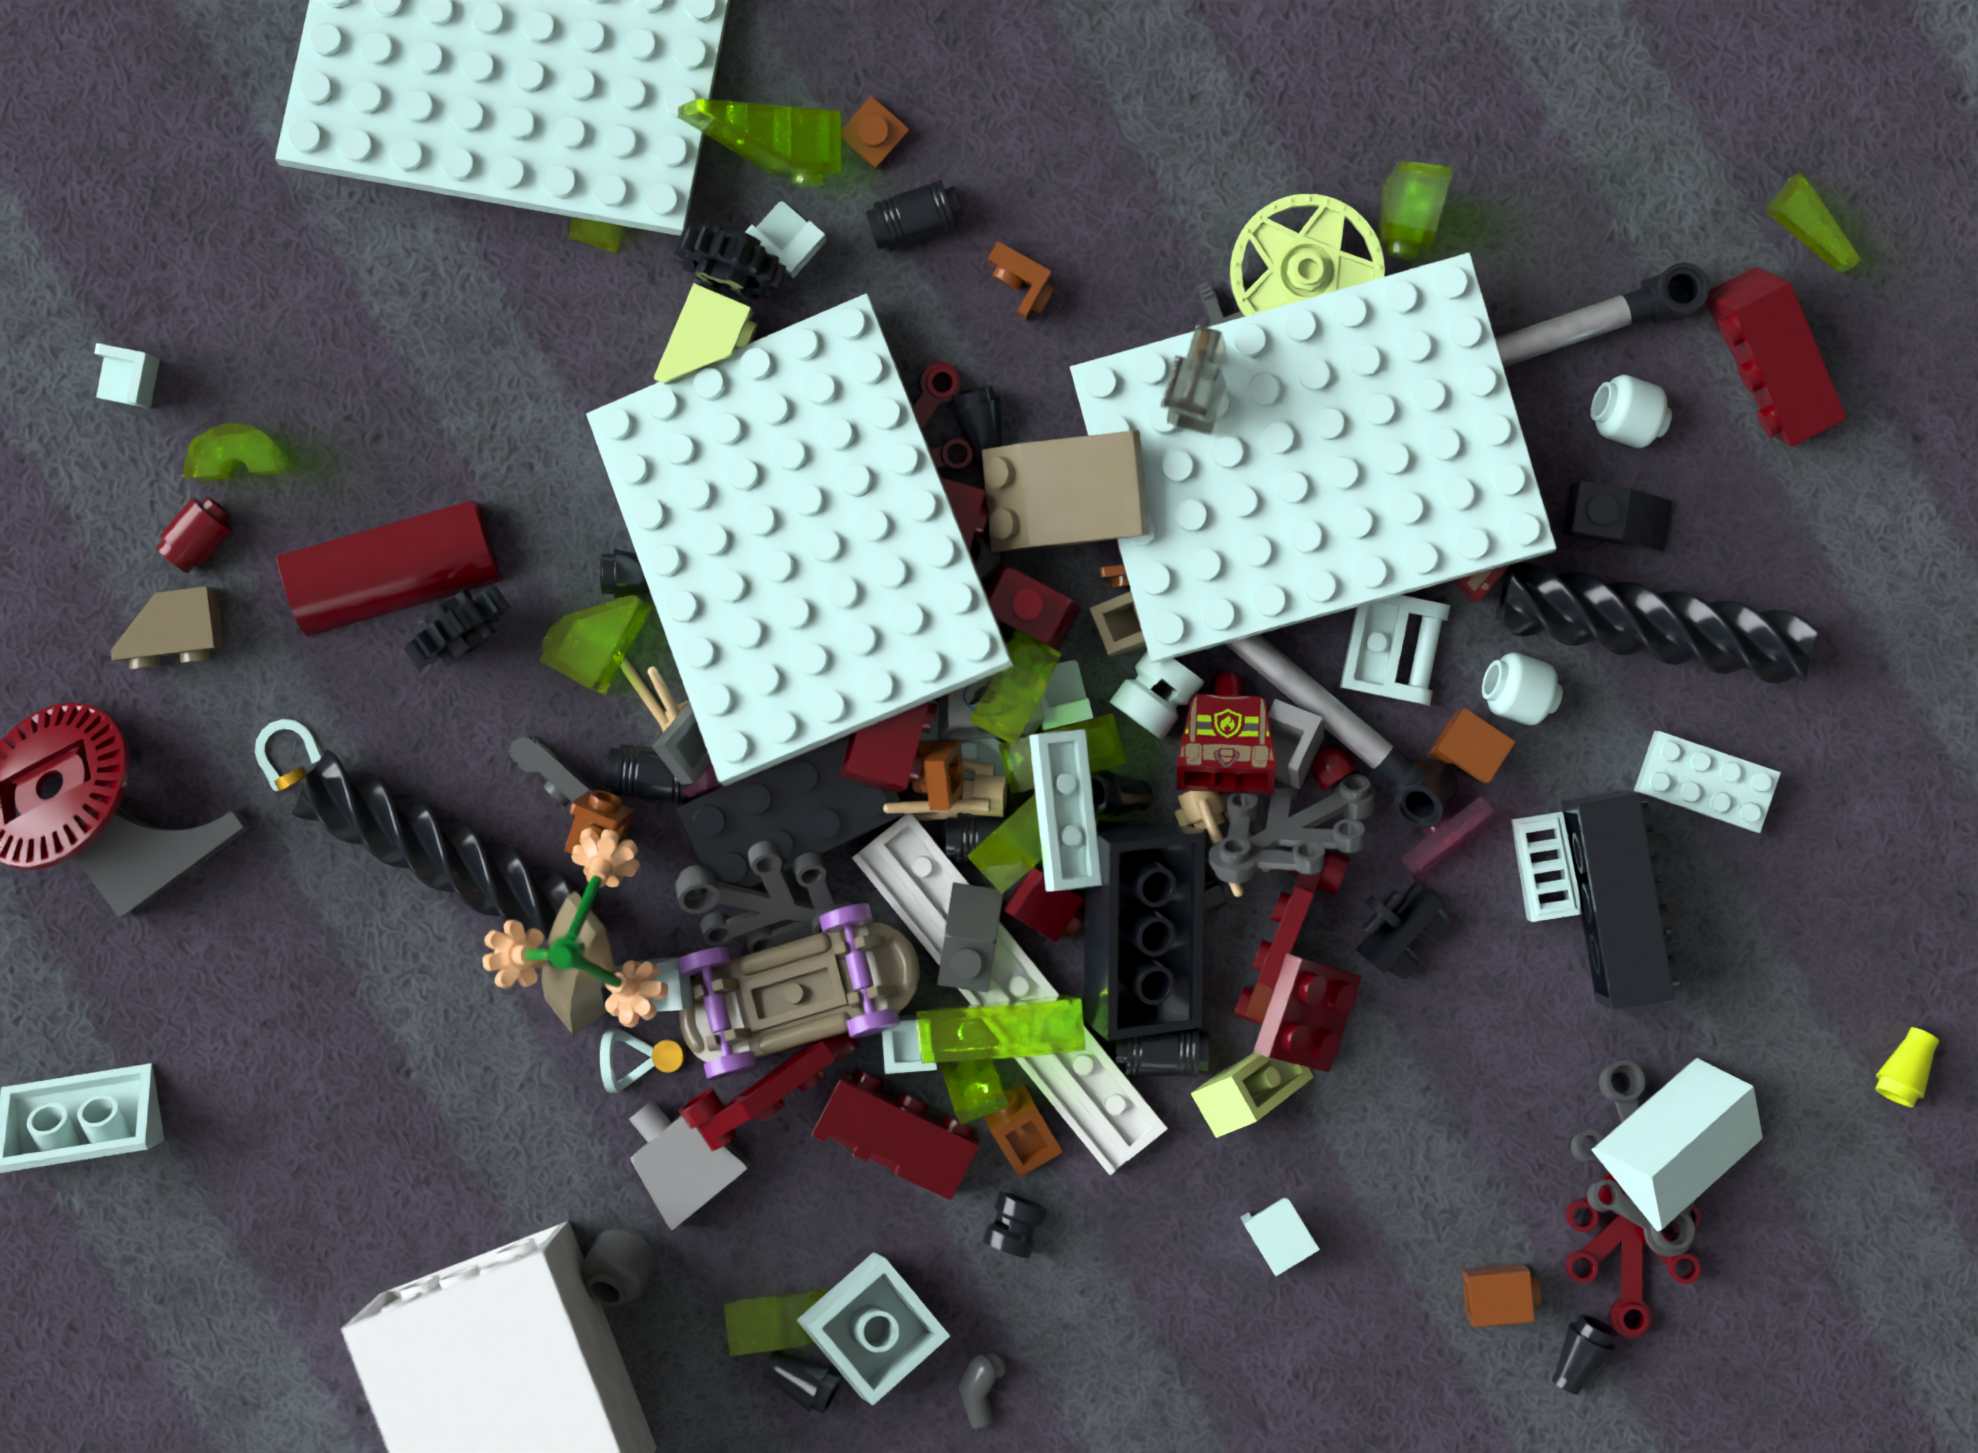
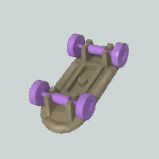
M864 903L842 907L821 915L819 920L822 933L730 960L727 947H715L685 955L677 960L681 976L696 975L691 980L693 1007L679 1010L680 1030L686 1045L698 1058L706 1062L704 1069L707 1080H718L756 1069L758 1067L756 1059L847 1032H849L850 1038H859L898 1027L900 1025L898 1014L909 1005L917 991L920 979L919 959L913 945L900 931L883 923L872 922L870 906Z

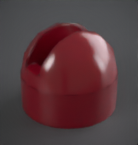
M1332 747L1320 750L1312 764V774L1322 790L1357 769L1346 752Z

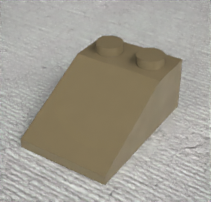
M1124 431L1020 443L982 450L987 508H989L988 523L991 552L1032 551L1149 535L1140 431Z

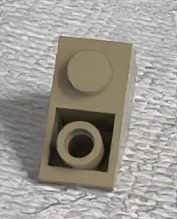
M204 586L155 593L111 649L112 660L129 661L130 670L161 666L160 657L178 654L180 663L212 660L210 650L225 649L217 588Z

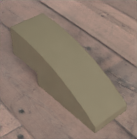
M576 891L566 897L553 925L546 949L550 948L553 942L560 936L567 933L581 902V897ZM590 910L580 934V938L584 941L586 947L584 956L590 962L615 974L616 969L605 927ZM547 961L546 966L542 969L544 999L572 1035L607 1013L601 988L605 986L604 982L576 968L569 970L558 969L551 961Z

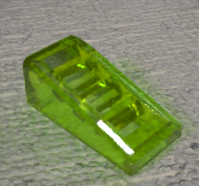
M1800 172L1792 176L1765 207V212L1838 274L1855 267L1861 260L1805 176Z

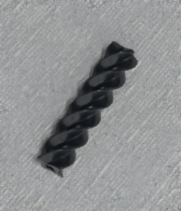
M1516 563L1509 565L1505 570L1501 596L1495 615V620L1500 618V626L1515 636L1527 637L1547 630L1553 638L1567 646H1579L1597 639L1609 652L1625 656L1647 648L1659 661L1669 665L1686 663L1698 657L1710 671L1718 674L1734 673L1748 666L1760 680L1772 684L1785 682L1797 675L1804 683L1806 682L1810 654L1817 636V628L1807 619L1788 611L1767 610L1758 612L1743 603L1735 601L1708 603L1694 594L1683 591H1668L1658 594L1642 584L1634 582L1606 584L1593 575L1581 572H1568L1556 575L1551 570L1533 563Z
M328 749L315 768L306 774L302 783L301 793L291 812L292 815L301 819L319 821L327 832L337 839L347 843L365 845L374 857L387 865L404 869L410 868L417 879L430 888L444 892H455L460 900L473 911L483 915L501 916L504 922L508 920L519 921L522 923L525 933L531 928L538 929L542 932L544 940L547 942L566 897L576 891L582 899L585 890L573 891L566 878L553 868L546 866L527 867L519 852L508 844L501 842L482 843L472 826L462 820L455 818L437 820L429 805L419 797L413 795L391 796L385 783L374 773L367 771L346 772L339 758ZM597 892L596 897H595V899H594V901H593V904H592L590 910L592 909V907H593V905H594V903H595V901H596V899H597V897H598V895H599V892Z

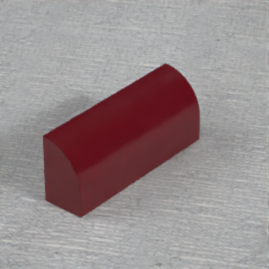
M474 500L275 556L289 605L300 629L306 636L455 595L466 589L472 590L502 581L481 504Z

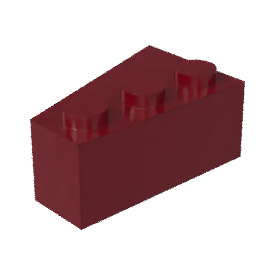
M1754 267L1709 290L1705 303L1738 365V373L1743 384L1753 394L1760 408L1756 411L1757 418L1768 437H1775L1793 447L1847 419L1791 282Z
M857 1068L854 1074L844 1070L811 1136L823 1142L830 1137L853 1149L851 1153L853 1156L866 1162L870 1158L893 1170L895 1175L951 1200L979 1147V1139L972 1136L975 1128L952 1115H947L945 1121H942L926 1113L929 1104L908 1092L902 1091L899 1098L881 1089L884 1083L882 1079L866 1070Z

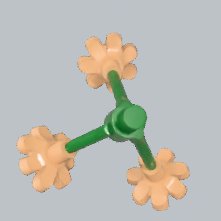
M591 828L582 831L580 837L581 845L574 846L572 860L574 863L584 866L583 873L587 877L588 886L567 933L553 942L550 948L538 949L544 940L542 932L531 928L525 933L524 927L519 921H506L504 924L505 935L497 930L490 931L485 937V944L493 949L494 953L486 954L483 957V966L487 971L500 970L495 978L497 986L500 988L511 987L516 979H518L522 987L533 985L537 981V973L534 968L544 967L547 961H551L558 969L569 970L576 968L604 982L605 987L613 993L605 1002V1007L612 1016L619 1015V1021L624 1026L635 1027L638 1024L639 1015L645 1020H650L656 1015L657 1007L652 1002V999L661 1000L666 998L668 994L666 983L653 981L660 971L657 964L647 961L641 964L640 962L630 960L624 963L622 973L612 974L590 962L584 956L586 947L584 941L580 938L582 927L599 887H603L605 884L609 887L619 886L623 876L632 877L640 868V862L633 859L638 853V848L632 840L622 841L618 845L619 835L613 830H604L601 839L597 832Z

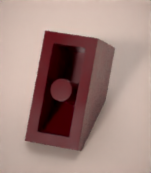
M1032 864L1006 903L1005 912L1057 942L1062 933L1071 938L1083 921L1085 911L1080 906L1085 899L1072 889L1046 891L1044 871Z

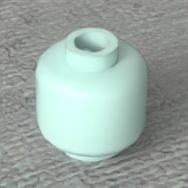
M1625 374L1613 378L1610 382L1603 383L1595 393L1591 405L1592 420L1596 421L1599 434L1607 439L1634 448L1648 446L1656 437L1663 436L1668 430L1672 418V412L1667 406V396L1663 388Z
M1517 652L1506 654L1500 660L1493 661L1488 667L1482 683V695L1487 699L1491 712L1499 717L1525 725L1538 724L1548 713H1554L1560 705L1563 694L1562 686L1558 684V676L1554 666L1546 661Z

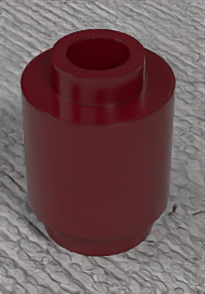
M206 496L202 502L192 497L160 534L163 540L156 548L173 565L185 573H189L195 565L201 567L232 531V528L226 523L231 515L209 496Z

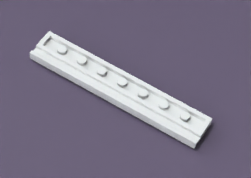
M906 813L852 857V859L940 966L953 882L969 884V882L913 813ZM999 921L988 993L958 989L1103 1168L1111 1175L1126 1161H1129L1168 1128Z

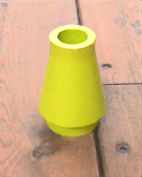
M1911 1027L1906 1038L1876 1074L1879 1081L1875 1090L1882 1096L1900 1105L1914 1107L1918 1098H1924L1939 1039L1924 1030Z

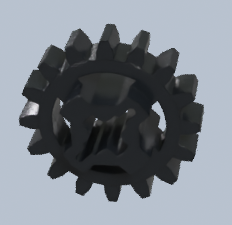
M702 226L701 231L688 227L687 231H682L674 252L676 255L674 260L683 264L682 269L684 271L694 273L696 279L701 281L700 286L716 293L719 292L733 296L738 300H748L750 297L758 300L759 295L770 300L773 295L778 296L787 268L786 265L778 263L780 259L778 256L766 254L764 252L766 248L760 245L761 241L748 233L740 234L729 231L721 226H714L711 229Z
M491 587L487 591H482L475 597L466 589L429 611L426 617L418 623L422 631L416 634L414 639L408 642L403 649L417 669H423L429 664L432 665L440 658L446 666H450L487 643L488 639L497 632L492 624L497 622L499 617L506 614L511 607L497 587Z

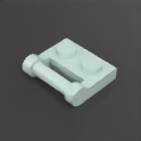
M1398 595L1356 607L1340 688L1430 706L1433 691L1428 690L1441 624L1442 621L1448 620L1450 605ZM1410 613L1422 616L1409 684L1405 685L1395 683Z

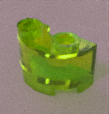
M226 423L208 429L205 433L196 436L191 441L184 460L183 479L195 483L231 480L234 469L243 463L248 466L249 473H258V476L261 477L295 474L297 471L292 454L278 438L252 425Z

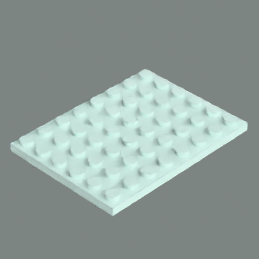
M309 0L275 159L281 166L681 236L682 231L686 229L730 0Z
M1470 253L1070 366L1089 436L1124 431H1140L1149 535L1117 539L1152 664L1555 552L1556 550ZM1201 332L1209 333L1212 345L1207 361L1201 360L1198 373L1195 374L1192 362Z
M867 293L749 343L747 347L735 349L732 357L667 384L658 382L586 413L717 778L723 786L1014 666L872 301Z

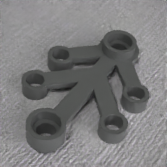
M1346 775L1335 787L1333 795L1289 817L1291 802L1298 796V789L1275 780L1274 794H1267L1270 799L1266 830L1250 838V822L1258 817V797L1254 793L1233 792L1227 798V815L1230 819L1228 837L1218 841L1211 847L1209 863L1212 869L1215 870L1216 876L1227 883L1246 882L1254 877L1257 868L1297 870L1303 874L1318 873L1325 866L1324 848L1354 853L1364 847L1365 827L1357 820L1365 819L1374 813L1375 788L1369 779L1363 775ZM1336 815L1345 818L1337 822L1333 830L1313 828ZM1277 846H1294L1293 852L1272 850Z
M769 841L756 843L748 851L752 872L761 877L768 893L716 881L715 876L702 866H691L684 869L675 883L679 906L685 912L692 914L704 913L715 907L717 903L750 910L732 918L723 912L710 913L701 920L700 927L705 943L710 946L724 945L732 938L745 934L748 950L751 954L822 933L819 920L821 915L852 905L843 899H833L825 881L827 872L823 858L819 854L812 852L798 856L793 862V869L797 883L807 887L813 904L794 900L780 869L782 860L778 846ZM785 919L796 921L778 929H774L771 925Z
M1620 1060L1606 1066L1599 1077L1600 1090L1609 1101L1615 1102L1621 1123L1639 1108L1637 1097H1639L1645 1087V1077L1641 1068L1628 1060ZM1614 1074L1620 1076L1624 1081V1090L1622 1092L1616 1091L1612 1086L1611 1079ZM1586 1130L1575 1135L1571 1141L1573 1156L1580 1162L1589 1163L1596 1161L1603 1165L1594 1153L1593 1155H1588L1584 1152L1582 1140L1585 1137L1590 1138L1596 1146L1604 1137L1595 1130ZM1605 1179L1595 1182L1589 1187L1587 1200L1594 1210L1598 1212L1613 1211L1642 1227L1647 1244L1657 1254L1665 1257L1679 1256L1688 1251L1692 1246L1695 1238V1225L1689 1214L1695 1200L1669 1223L1674 1230V1236L1669 1241L1663 1237L1661 1230L1657 1232L1632 1199L1622 1194L1620 1186L1615 1181ZM1601 1187L1607 1188L1611 1193L1609 1205L1603 1204L1598 1197Z

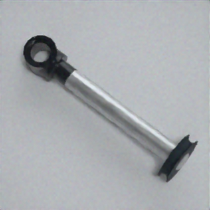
M1687 262L1676 263L1661 274L1642 280L1641 289L1496 337L1495 342L1502 365L1506 367L1651 318L1654 323L1666 320H1682L1705 303L1710 290L1709 280L1704 271L1698 266ZM1669 281H1679L1686 286L1689 294L1687 303H1677L1670 297L1668 293Z
M1261 634L1207 649L1211 653V661L1227 645L1301 709L1323 717V727L1391 784L1388 792L1394 796V808L1403 822L1419 829L1431 828L1439 823L1458 791L1456 774L1448 765L1438 760H1421L1418 757L1410 761Z

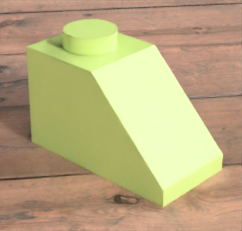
M693 284L654 375V379L657 382L667 384L732 357L735 349L740 347L747 348V345L752 343L758 327L757 323L751 321L754 314L751 307Z
M1254 1052L1213 1076L1193 1091L1191 1095L1217 1138L1257 1122L1314 1078L1308 1067L1269 1058Z

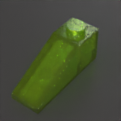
M695 99L678 107V118L772 176L792 178L793 186H822L824 178L841 173V111L708 99Z
M1399 161L1382 185L1377 238L1381 247H1388V256L1414 259L1418 258V251H1427L1432 246L1450 184L1452 167Z
M1069 995L916 1011L920 1059L923 1064L1040 1056L1086 1050L1081 998Z

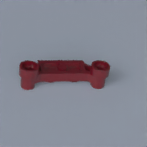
M1331 850L1329 855L1325 853V866L1318 873L1303 874L1297 870H1290L1291 873L1299 877L1291 895L1285 892L1280 894L1270 919L1280 925L1272 943L1264 939L1262 940L1251 967L1261 971L1254 989L1244 986L1234 1010V1015L1259 1024L1262 1027L1286 953L1290 954L1316 888L1336 895L1350 857Z
M849 1032L807 1044L729 1102L723 1104L715 1090L710 1088L683 1105L679 1109V1113L689 1128L693 1129L696 1127L710 1150L715 1151L736 1137L737 1133L734 1128L756 1117L759 1122L770 1118L785 1106L782 1098L798 1087L800 1092H803L820 1082L826 1076L823 1070L824 1067L831 1062H837L847 1057L859 1047V1044L855 1038H850Z

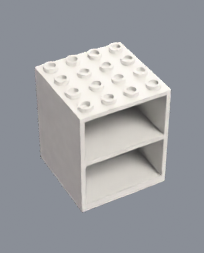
M569 1221L382 1292L341 1329L389 1453L655 1452L657 1447L602 1305L587 1292L585 1281L580 1272L584 1258Z

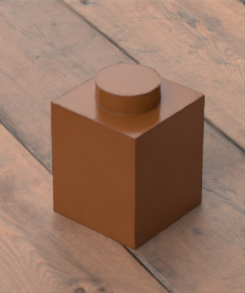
M1523 1263L1462 1269L1466 1316L1473 1328L1535 1322L1533 1307L1541 1306L1540 1283L1538 1276H1530V1270Z

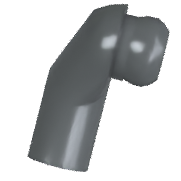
M995 1352L985 1354V1356L979 1354L974 1357L959 1381V1392L972 1429L984 1427L995 1421L987 1394L992 1388L995 1379L1002 1378L1006 1371L1003 1358Z

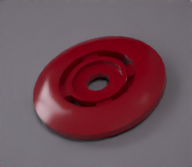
M75 702L61 703L42 709L27 717L10 730L0 741L1 863L22 870H38L52 867L81 852L105 829L121 803L130 771L129 746L122 729L112 717L97 707ZM85 752L88 762L83 758ZM53 774H62L63 784L60 791L50 799H42L41 787L45 780ZM15 804L18 812L21 815L19 817L16 816Z

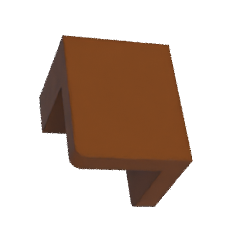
M1463 708L1453 714L1430 749L1427 757L1441 761L1446 765L1454 763L1482 783H1488L1492 780L1516 741L1466 708Z

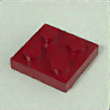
M1286 953L1254 1052L1269 1058L1330 1072L1333 1060L1340 1049V1040L1350 1010L1356 1002L1357 989L1362 976Z

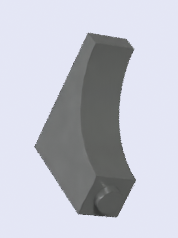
M118 807L105 829L92 843L76 854L74 858L118 918H124L136 913L253 827V824L241 809L230 811L219 819L195 828H164L141 821Z

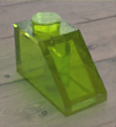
M630 595L564 615L560 624H553L546 633L542 642V649L545 651L539 661L583 686L605 694L654 605L634 595Z
M1113 713L1038 733L1044 734L1085 729L1090 773L1127 763ZM1029 736L999 744L1011 793L1015 794L1034 789Z

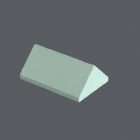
M1696 1058L1591 1149L1657 1232L1666 1227L1763 1138L1754 1086Z
M152 1063L1 1087L0 1173L147 1150L165 1141Z

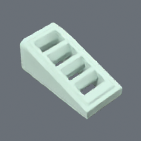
M1563 812L1511 819L1527 920L1535 922L1582 914ZM1554 829L1555 839L1527 842L1526 833ZM1557 849L1558 859L1531 862L1530 853ZM1556 870L1561 872L1560 880L1535 882L1534 874ZM1564 891L1565 900L1539 903L1538 894Z

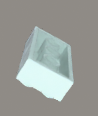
M1654 731L1634 791L1731 825L1760 833L1781 772L1661 731Z

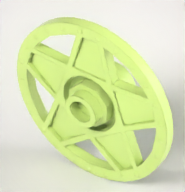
M1318 194L1287 196L1268 204L1258 211L1241 231L1235 243L1230 264L1233 295L1244 316L1382 278L1385 273L1382 249L1369 223L1347 204ZM1319 207L1299 233L1268 219L1290 208ZM1345 218L1364 238L1372 262L1340 251ZM1250 241L1268 269L1245 292L1241 265L1246 245Z

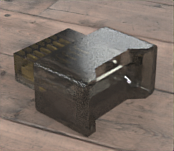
M1196 325L1187 358L1175 355L1160 404L1161 408H1168V424L1212 435L1227 386L1221 370V364L1226 351L1222 331Z

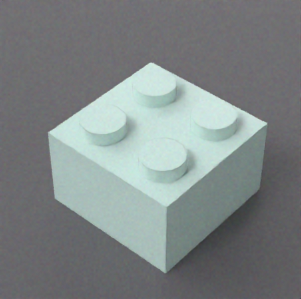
M874 1252L797 1319V1322L857 1394L872 1406L950 1337L888 1260Z

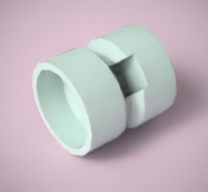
M1147 650L1135 666L1138 675L1136 679H1126L1110 700V703L1150 733L1163 740L1179 718L1176 711L1178 705H1188L1192 697L1196 695L1204 684V681L1174 658L1152 664ZM1160 680L1168 685L1161 697L1151 690Z

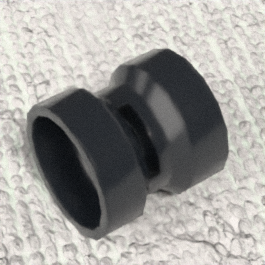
M1000 1192L995 1204L997 1211L995 1222L987 1226L983 1242L1008 1254L1030 1258L1035 1245L1032 1237L1035 1227L1042 1225L1047 1208L1008 1192Z

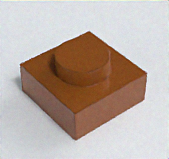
M870 96L839 131L838 137L877 170L908 135L910 130L876 99Z

